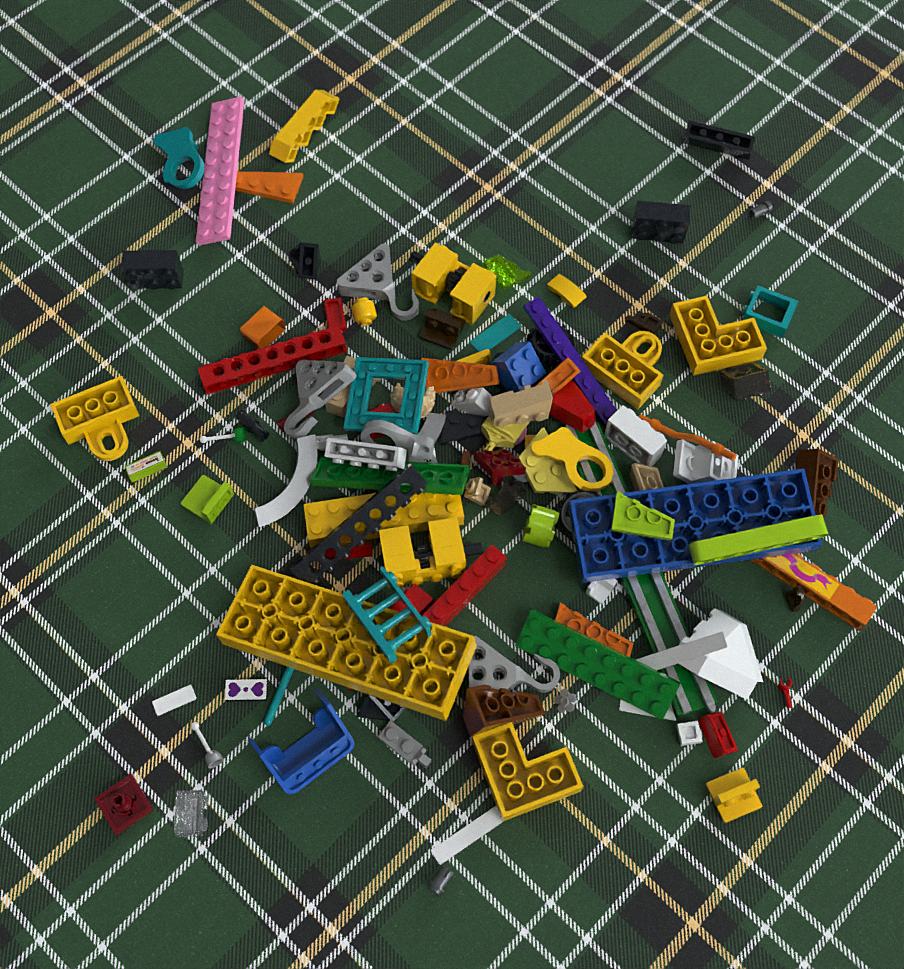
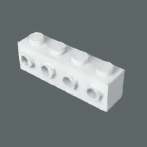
M327 438L324 457L331 458L333 463L343 464L344 461H350V465L360 467L364 463L368 464L369 468L379 469V466H386L385 470L397 472V468L404 469L407 450L395 446Z

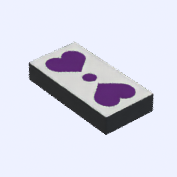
M226 680L225 701H267L268 680Z

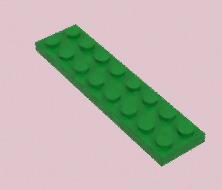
M320 457L310 482L311 486L380 490L403 469L397 468V472L385 470L386 466H379V469L369 468L368 464L364 463L361 464V467L350 465V461L338 464L333 463L331 458ZM405 462L404 468L411 463L427 481L426 489L422 493L463 495L470 472L469 465ZM407 482L400 485L401 491L408 492L411 488V485Z
M534 609L530 611L515 644L516 647L532 655L537 654L545 659L552 660L557 664L558 668L661 720L664 719L681 682Z

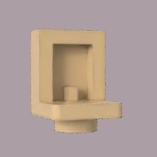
M481 477L471 478L465 486L464 497L480 506L486 505L491 488L482 483L483 479Z

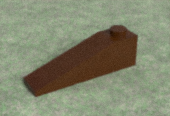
M820 449L798 450L796 469H805L815 515H823V518H825L827 512L826 500L827 497L832 495L830 487L831 483L835 482L837 478L839 458Z
M480 685L467 689L463 719L470 737L510 722L515 725L543 716L546 713L538 695L520 691L514 693L507 691L505 688L493 689L489 685Z

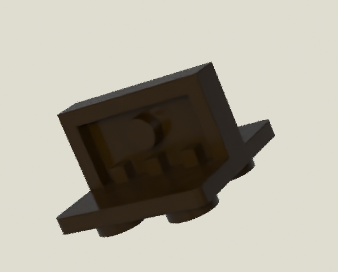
M435 308L432 311L427 310L425 313V326L420 334V339L453 350L466 324V320Z

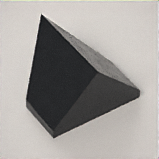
M300 242L287 256L299 278L316 280L321 261L319 244Z
M368 694L356 717L394 722L406 707Z

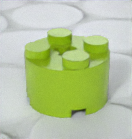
M532 504L529 512L531 515L527 518L522 542L549 548L555 534L553 529L558 521L559 512Z

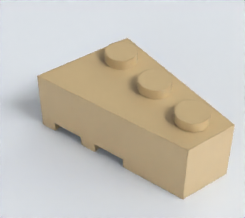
M548 379L543 380L541 385L532 388L530 385L524 386L525 390L516 393L512 390L490 397L488 409L493 427H504L508 424H524L529 421L548 419L553 400Z

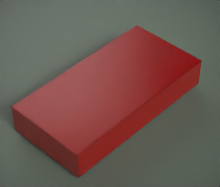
M341 297L324 300L328 327L339 325L342 332L347 331Z

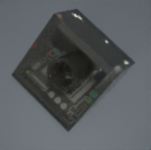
M755 362L719 370V375L728 395L736 401H745L751 396H763L764 393L771 391L769 370Z

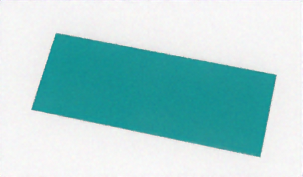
M508 314L472 339L470 343L478 352L486 349L490 350L522 326Z

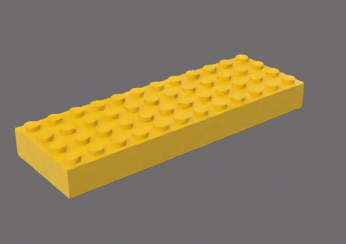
M251 565L216 634L223 645L444 721L448 718L477 646L474 636L430 622L432 625L430 627L432 635L428 637L422 630L397 647L395 651L397 660L390 664L346 604L342 593ZM363 601L361 605L364 611L376 606V604ZM386 608L374 616L372 622L375 626L381 625L399 612ZM409 615L386 631V635L383 637L386 641H392L417 624V621L413 616Z

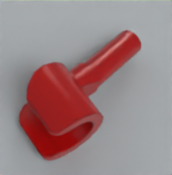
M788 678V686H785L782 683V679H780L778 689L785 696L787 708H792L789 695L792 680Z

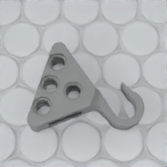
M388 244L379 245L337 279L338 292L341 296L388 300L392 315L399 320H410L418 314L419 301L415 296L413 288V307L408 311H401L396 307L395 285L392 280L390 248Z
M300 360L296 364L300 406L289 415L284 424V431L291 438L296 440L306 436L318 421L311 416L295 429L296 424L313 410L321 408L356 378V373L344 362Z
M474 636L477 645L474 654L480 653L483 658L480 660L472 658L468 666L469 687L489 685L493 689L505 688L510 692L518 684H525L537 692L546 693L552 691L557 686L560 679V670L552 660L534 654V658L544 667L550 669L553 674L551 682L541 684L479 637ZM500 672L504 678L497 680L493 677V674ZM474 673H481L483 678L475 680L472 675Z

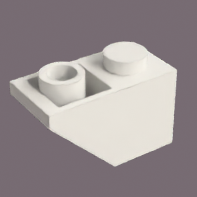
M483 387L458 390L451 405L469 414L490 416L488 409L489 399L493 396Z

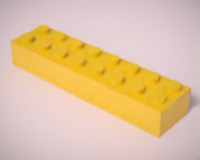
M375 493L304 504L310 548L317 545ZM415 493L410 498L411 502L404 508L400 506L395 511L396 515L391 520L387 521L385 519L380 524L381 528L379 530L408 525L410 533L429 530V521L453 517L458 518L459 526L464 525L461 496L439 493H420L417 495ZM387 496L385 498L387 505H393L396 501L394 496ZM372 509L370 511L372 518H378L381 514L379 509ZM358 522L354 527L357 531H363L366 525L363 522ZM379 530L374 534L370 532L365 537L366 540L380 538ZM343 535L339 540L341 543H349L351 538L348 535Z

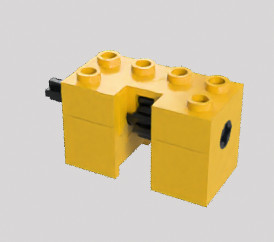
M436 242L425 256L415 251L411 253L409 260L417 264L412 272V288L415 294L435 305L445 291L450 292L452 297L450 314L465 319L466 323L473 326L495 296L496 275L475 263L470 267L458 261V254Z
M457 517L429 521L428 537L430 549H427L426 545L417 546L416 552H413L408 525L379 530L384 567L387 572L391 571L397 579L396 584L399 588L408 584L421 585L425 581L439 582L443 578L448 577L452 579L459 578L466 571L465 557L483 554L481 542L463 545Z

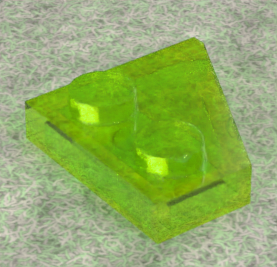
M500 255L489 258L483 263L486 270H490L496 275V282L503 290L530 278L532 274L529 270L525 272L517 268L518 265L516 263L508 261Z

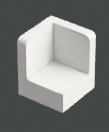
M608 579L591 582L585 594L598 603L603 604L615 588L618 580Z

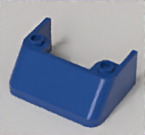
M318 689L314 692L323 706L316 710L313 715V722L317 727L284 752L276 745H270L261 751L252 738L248 739L287 794H295L350 753L354 747L352 736L330 702Z

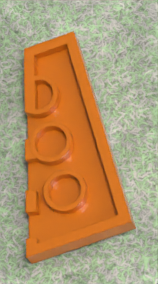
M237 172L235 191L293 204L304 176L303 173Z
M421 358L429 362L425 388L433 386L435 393L499 384L497 366Z
M560 603L556 621L620 653L631 656L633 642L611 630L609 631L601 627L599 623L590 621L579 612H574L567 608L566 605Z

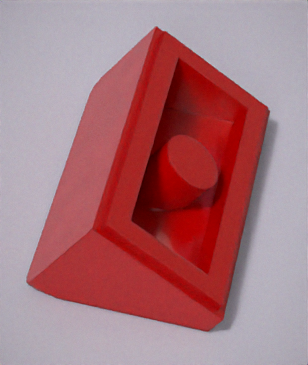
M722 712L708 714L698 720L715 759L738 751Z

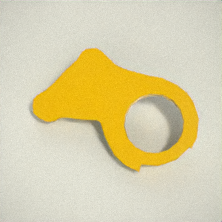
M561 427L545 438L532 443L531 452L533 456L537 458L547 457L553 461L565 462L570 480L580 490L598 492L612 481L614 472L609 458L598 449L578 440L568 428ZM582 460L596 462L603 471V479L597 483L585 481L577 472V463Z

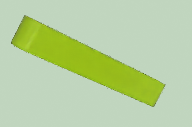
M815 515L690 543L688 547L693 564L701 565L823 538L828 535V530L823 515Z

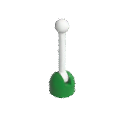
M244 427L234 429L229 435L201 436L200 442L206 443L210 440L232 438L233 441L241 443L246 442V433Z

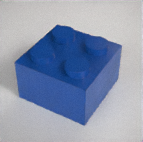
M516 342L492 361V364L497 366L498 376L507 392L513 390L516 393L525 390L524 386H531L546 373L530 342Z

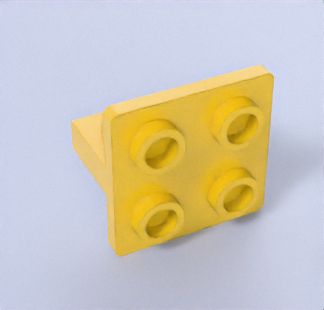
M744 768L706 783V787L724 823L762 808L761 801L756 793L760 786L756 779L750 781Z

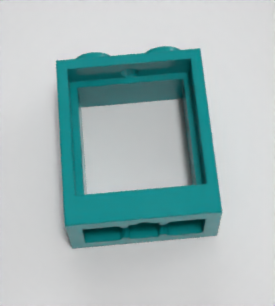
M757 286L755 292L751 291L747 300L750 304L749 306H744L741 315L744 316L743 320L754 318L759 330L783 338L799 301ZM759 299L785 309L786 312L782 322L780 323L752 312L756 300Z

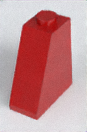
M570 381L553 395L549 415L581 433H584L594 425L595 409L575 382Z

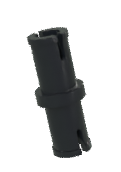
M245 410L237 413L236 419L246 427L249 433H253L260 442L269 437V432L260 425L257 419H253Z

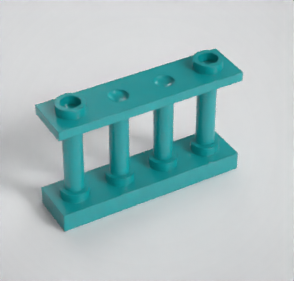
M381 567L380 571L383 576L381 580L359 595L355 594L353 596L350 590H347L342 596L391 664L397 660L395 651L398 646L422 630L430 637L432 635L430 630L432 625L426 616L422 617L396 584L397 579L395 575ZM387 585L395 592L370 610L366 609L364 611L361 607L363 601ZM400 599L406 608L383 624L375 626L372 622L374 616ZM409 615H412L417 621V624L392 641H386L383 637L386 635V631Z

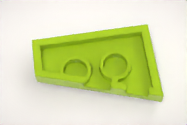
M617 490L611 531L668 541L672 540L675 519L655 509H650Z

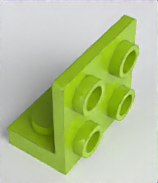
M202 475L182 500L181 506L212 524L234 496L231 485L225 481L220 485L209 477Z

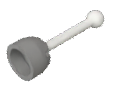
M193 722L191 729L196 731L207 751L205 762L208 768L217 767L223 762V757L218 751L210 749L199 730V724Z

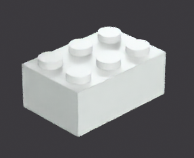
M622 405L608 419L604 437L634 462L652 467L661 458L667 440L662 433L656 432L651 428L647 421L641 420L636 416L632 409Z

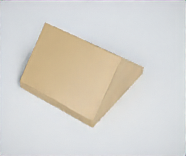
M637 463L632 464L629 477L634 492L664 488L658 468Z

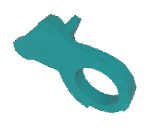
M183 127L167 133H159L154 137V145L163 149L169 156L163 170L165 183H171L176 188L182 190L195 186L204 174L205 165L197 152L199 147L193 141V134L190 129ZM193 160L194 170L188 178L178 181L176 179L178 167L185 161Z

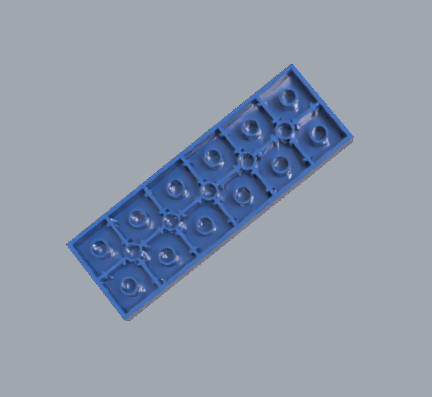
M805 469L623 493V495L630 499H635L640 504L675 519L671 541L611 531L616 494L570 500L568 505L581 583L816 551L822 545L821 538L701 565L693 564L688 547L690 543L815 516Z

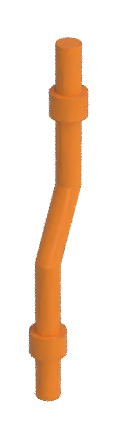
M642 414L638 416L641 420L647 421L655 431H659L675 440L683 439L695 442L711 450V453L717 456H723L731 461L736 459L737 454L725 449L719 443H713L696 434L676 432L662 425L656 419H650Z

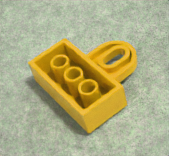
M647 331L633 333L623 344H620L607 333H604L582 356V360L596 380L637 410L657 390L663 378V374L652 367L660 358L662 352L661 341L656 335ZM644 342L651 344L650 349L644 354H639L636 351Z
M122 376L50 404L60 431L68 445L86 438L93 455L103 461L116 460L126 452L128 437L122 423L139 417L137 408ZM104 437H113L115 442L114 449H105L103 445Z

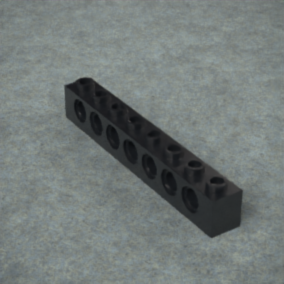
M411 463L407 465L292 565L291 571L301 581L316 585L322 579L320 576L324 572H331L336 567L335 563L339 559H346L351 554L350 550L355 545L357 547L361 546L366 541L365 537L370 532L372 534L376 533L381 528L380 524L385 519L387 521L391 520L396 515L395 511L400 506L404 508L411 502L410 498L415 493L417 495L422 493L426 489L427 481ZM407 482L411 485L408 492L400 490L402 483ZM387 496H394L396 498L393 505L385 503ZM372 509H379L381 511L378 518L370 516ZM363 522L366 528L363 531H357L354 527L355 524ZM348 535L351 541L348 544H343L339 540L340 537ZM332 548L336 551V554L333 557H328L325 555V550ZM317 561L321 564V567L318 570H313L310 567V563Z

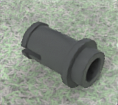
M764 200L762 204L749 209V214L752 219H756L765 213L769 214L773 210V206L770 201Z
M442 865L434 880L429 882L430 886L428 889L437 896L440 893H444V887L454 874L451 870L447 871L449 868Z

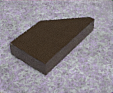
M648 312L637 316L628 315L625 319L626 322L636 328L653 333L654 335L664 322Z

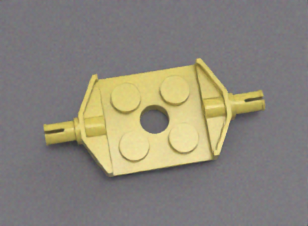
M488 416L481 427V431L489 441L483 451H492L496 446L514 448L515 442L529 422L524 424H508L504 427H493L491 417Z

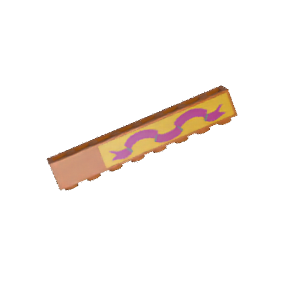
M798 553L751 559L752 562L792 588L802 585L806 597L858 631H861L866 626L877 608L870 599L858 595L853 588L844 586L838 582L837 578L827 575L817 565L810 564L804 560Z

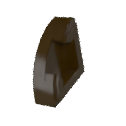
M802 585L796 586L785 593L792 612L799 611L803 605L804 589Z

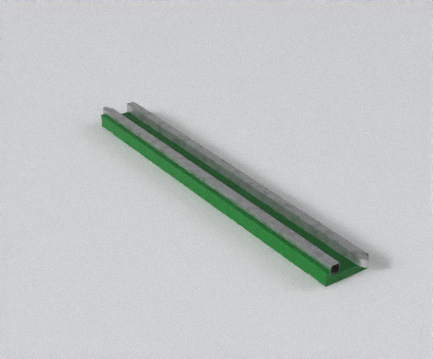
M595 422L584 433L578 430L575 431L574 428L566 424V428L578 440L601 451L612 463L614 472L612 481L596 493L600 496L616 494L617 490L622 493H628L599 423ZM582 460L577 463V472L585 481L597 483L603 479V471L596 462ZM662 572L620 578L651 654L679 646L686 636L690 638ZM679 663L658 670L681 682L671 702L677 718L705 708L710 713L715 712V705L718 701L708 680L696 675Z

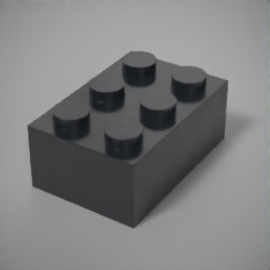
M637 200L632 221L631 239L684 243L690 223V205Z
M177 250L122 251L121 271L129 289L156 290L162 288H182L184 270Z

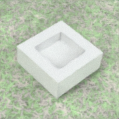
M698 721L676 725L681 746L702 743Z

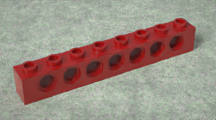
M330 326L305 336L294 337L291 340L277 342L272 346L261 347L249 353H241L238 356L224 358L216 363L205 364L199 367L198 371L206 395L294 369L300 360L320 361L346 353V342L340 326Z

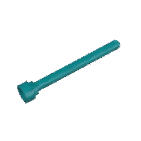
M286 667L264 719V725L266 726L272 724L294 671L293 668Z

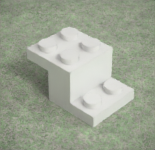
M681 439L676 444L673 476L688 484L736 478L738 455L734 461H731L723 456L711 453V450L701 445L694 446Z

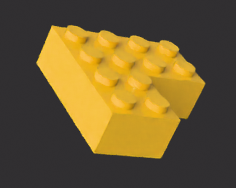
M708 296L672 304L669 315L693 376L763 358L767 347L754 318L719 325Z
M512 722L472 737L474 749L502 822L579 793L583 789V784L567 747L527 761Z

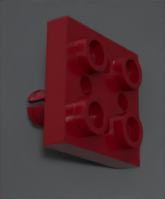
M507 449L496 451L484 450L483 452L474 453L473 459L491 476L489 483L493 486H501L502 477L525 474L526 467Z
M132 773L94 798L116 835L154 811Z

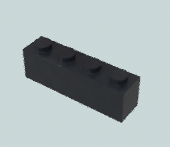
M689 120L683 143L749 160L755 136Z

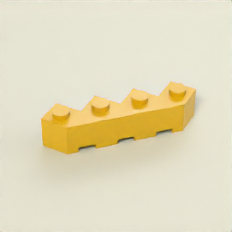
M315 90L275 136L270 144L269 154L285 163L294 162L299 146H308L312 131L321 130L326 114L335 113L340 98L324 90Z

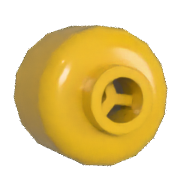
M368 298L355 300L351 307L354 321L361 323L362 326L372 324V321L377 317L374 302Z

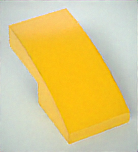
M558 274L547 283L549 290L560 295L562 302L573 308L586 298V294L579 287L561 274Z

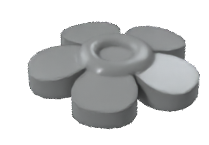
M562 689L560 695H556L554 698V702L559 704L557 706L558 711L564 713L566 710L572 712L575 709L574 704L571 703L576 701L575 694H569L567 689Z

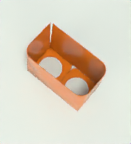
M263 306L240 327L242 337L258 349L268 347L285 331L283 328L286 329L283 319Z

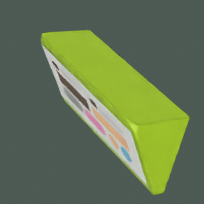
M159 451L126 465L125 468L133 483L167 468V465Z

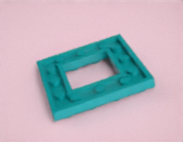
M356 357L354 366L356 378L351 382L343 428L346 431L361 432L367 422L383 420L418 435L429 362L427 360ZM373 378L406 380L400 413L367 411Z

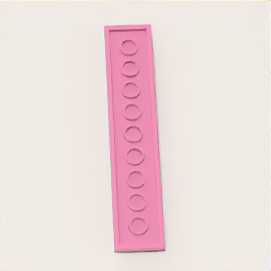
M241 96L215 102L211 105L196 243L198 245L229 240L231 236L244 99Z

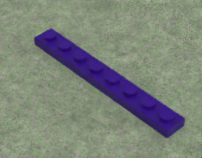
M537 297L525 304L523 309L559 362L562 363L569 357L581 370L572 381L575 382L594 407L595 415L603 427L606 428L608 419L617 411L541 298Z

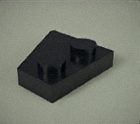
M447 410L441 445H447L448 442L455 440L459 442L467 438L481 436L484 416Z

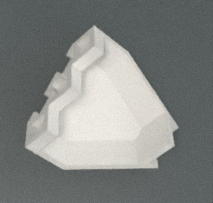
M714 608L710 612V619L707 622L702 620L693 629V635L690 638L686 636L679 645L722 631L728 647L679 664L696 675L748 699L756 683L763 682L747 625L727 613Z

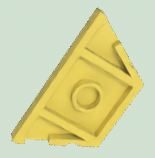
M543 427L522 452L518 460L526 467L525 475L534 493L571 494L577 491V489L570 480L563 462L553 461L547 457L537 458L531 452V446L534 441L548 436Z

